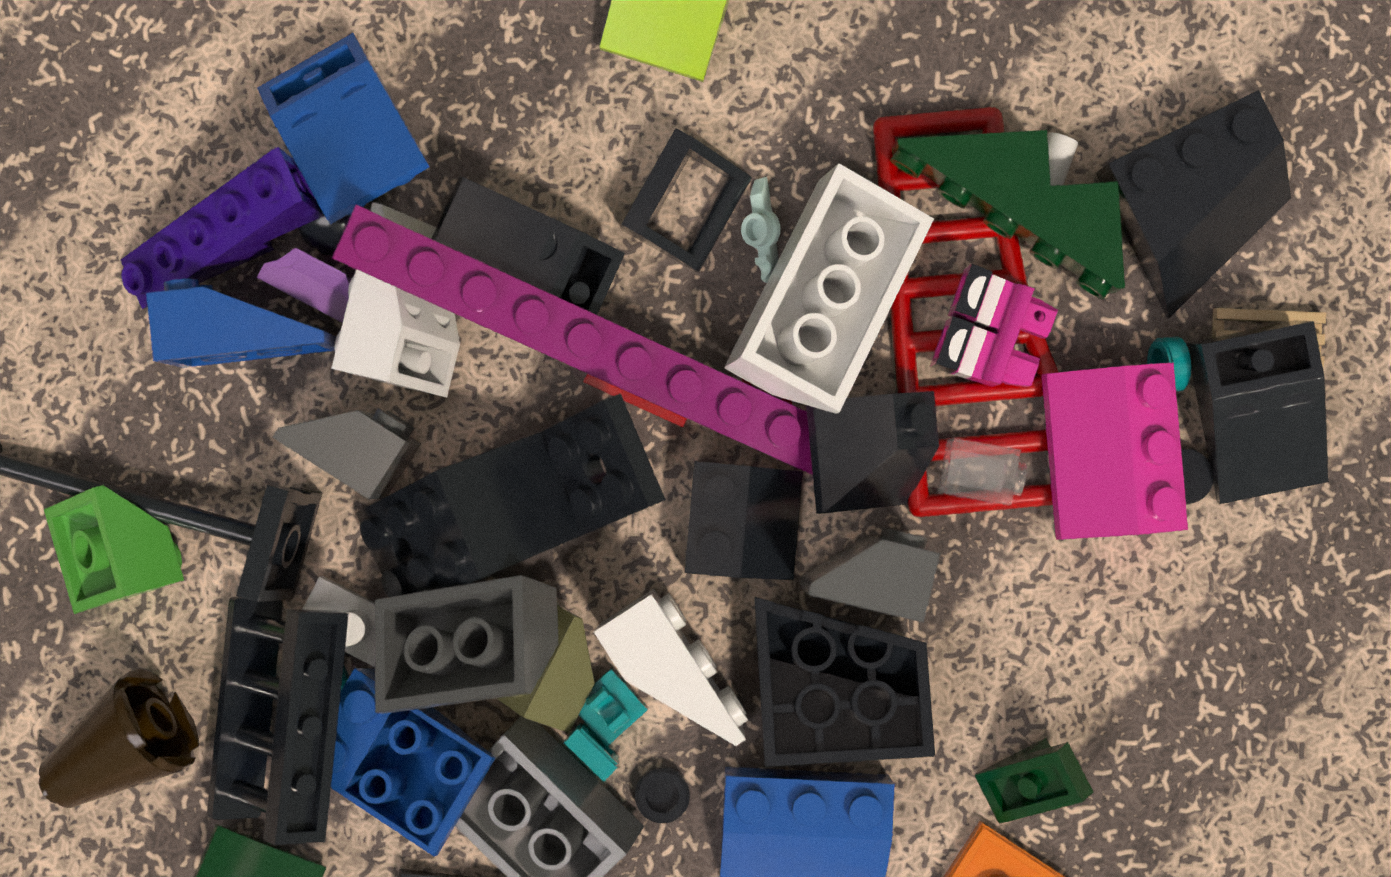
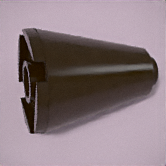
M143 669L129 671L120 677L40 764L39 787L43 795L52 803L65 808H72L180 772L192 765L196 757H191V751L199 747V736L195 722L178 694L175 692L169 703L163 691L156 686L163 679L155 673Z

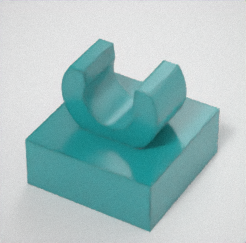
M611 668L595 682L579 716L607 747L648 710V707L615 670Z

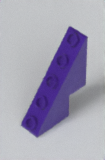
M277 147L120 260L123 265L122 283L127 292L137 296L141 308L144 309L148 307L146 293L164 291V282L178 279H198L200 284L273 251L274 248L270 240L321 218L324 214L294 159Z

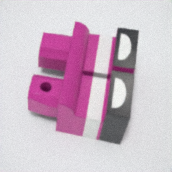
M972 263L963 271L948 316L951 318L946 320L929 367L991 387L999 385L1001 382L1008 385L1029 387L1033 383L1040 358L1013 349L1019 331L1043 339L1047 338L1058 310L1044 301L1032 297L1034 288L1012 283L993 275L992 271Z

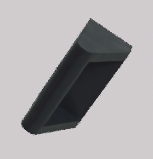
M675 128L622 222V229L625 233L699 273L752 177L695 138ZM689 157L727 177L688 249L685 251L650 227Z

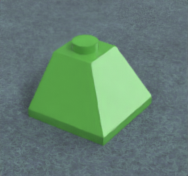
M102 485L91 488L44 509L74 614L157 590L184 580L181 571V552L177 544L172 540L169 527L106 486Z

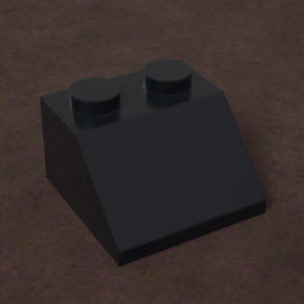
M694 461L685 573L734 578L794 580L803 471Z

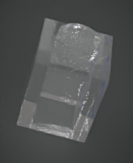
M957 438L947 439L938 494L1001 505H1012L1013 495L1021 496L1026 480L1027 465L1026 463L1019 462L1021 450Z

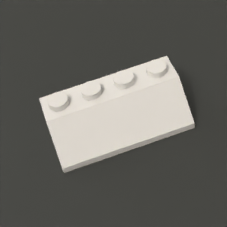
M838 163L818 181L724 369L771 395L832 413H839L934 218Z

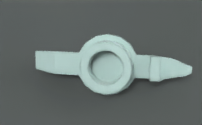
M764 177L754 180L750 194L752 213L743 220L741 234L748 245L758 250L755 264L761 270L762 281L767 283L778 262L776 242L780 236V223L778 217L772 212L768 179Z

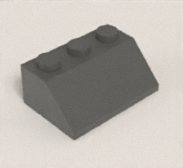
M882 527L880 538L866 535L802 574L799 586L808 595L924 623L940 553L926 550L928 538Z
M521 575L375 600V713L386 714L532 693L558 646L557 588Z
M522 716L487 750L496 758L455 825L507 877H603L628 853L645 827L538 722L523 718Z

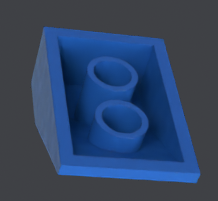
M198 279L164 282V291L146 293L154 362L187 368L335 351L337 336L214 291L212 285H199Z

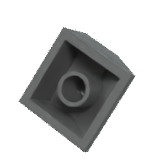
M380 408L374 414L357 410L279 427L272 437L367 499H383L387 497L422 444L410 436L415 429L413 425L388 410L385 412Z

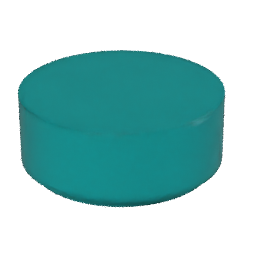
M1178 336L1156 338L1149 348L1147 364L1174 363L1176 392L1185 390L1191 377V357L1185 341Z

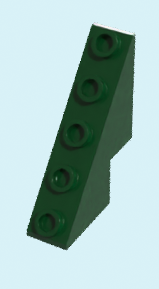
M1047 130L902 138L896 140L892 147L893 156L890 161L898 169L914 178H918L922 173L940 185L937 192L948 202L960 208H965L969 204L986 215L983 220L984 224L997 234L1011 239L1015 234L1032 246L1029 251L1030 254L1041 263L1053 269H1058L1062 265L1079 276L1076 284L1090 295L1104 300L1107 294H1113L1125 288L1118 182L1051 186Z

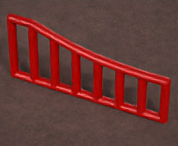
M996 107L878 118L873 124L878 186L900 199L901 191L933 189L940 186L922 173L918 178H914L899 170L890 161L893 156L892 147L896 142V137L982 130V134L1004 132L1002 112ZM986 216L932 222L922 244L996 237L1002 269L990 270L993 272L992 274L1015 284L1029 286L1026 279L1019 238L1015 234L1011 239L997 234L984 224L983 220ZM907 273L890 308L897 393L934 391L935 406L1043 397L1042 374L1058 373L1059 371L1046 339L1023 331H1019L1015 344H1025L1029 355L1040 358L1036 371L1037 375H1035L1031 386L1022 387L1001 382V384L991 387L975 381L919 386L916 353L935 352L943 329L914 332L911 299L954 296L963 273L909 278ZM1046 429L939 439V448L931 461L1048 451ZM927 469L919 484L908 498L909 512L915 517L1053 505L1051 484L929 494Z

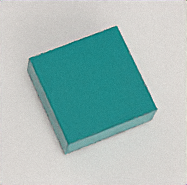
M580 722L566 737L564 744L603 782L618 768L619 756L609 746L606 747L585 722L583 724Z

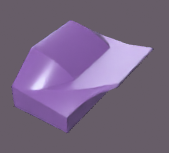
M297 248L292 249L280 259L263 264L256 278L343 323L349 299L348 288L352 278Z

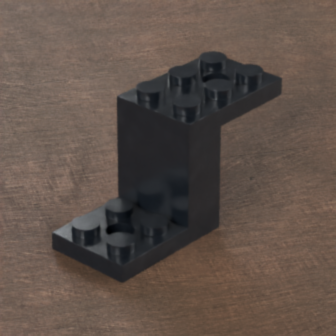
M620 393L604 399L539 433L436 470L356 512L360 522L361 537L365 545L372 550L382 574V587L389 598L467 585L663 502L666 499ZM600 458L604 463L606 472L603 470L601 466Z

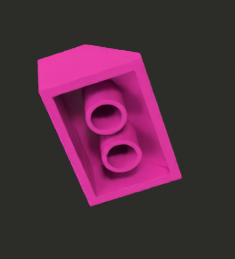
M1174 363L1129 365L1042 374L1056 540L1142 535L1188 530Z

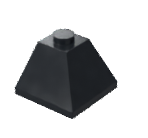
M934 391L846 398L841 411L837 414L806 405L816 514L907 505L909 496L919 484L939 448Z

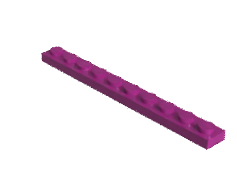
M355 205L332 259L813 475L806 411L363 207Z

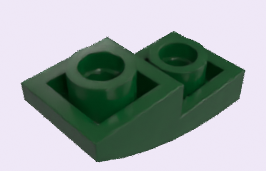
M216 824L194 877H323L326 867L314 860L271 846L268 842Z

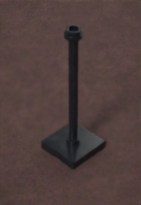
M0 443L1 476L71 496L104 485L159 521L250 546L236 596L255 602L294 599L322 493L303 488L267 485L255 525L2 453L3 447Z

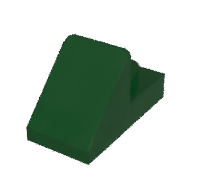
M1046 738L974 775L999 824L1082 803L1094 793L1069 742L1051 747Z

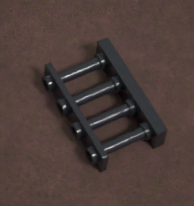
M231 597L227 613L207 816L215 820L258 818L261 812H264L266 817L263 841L273 845L325 842L349 613L331 610L287 609L286 621H282L283 602L281 600L255 602L242 597ZM279 643L283 644L280 677H277ZM274 699L278 701L274 733H271L270 725ZM268 755L272 759L269 788L265 789L264 783Z

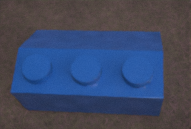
M725 767L720 877H886L893 834L894 782L888 774Z

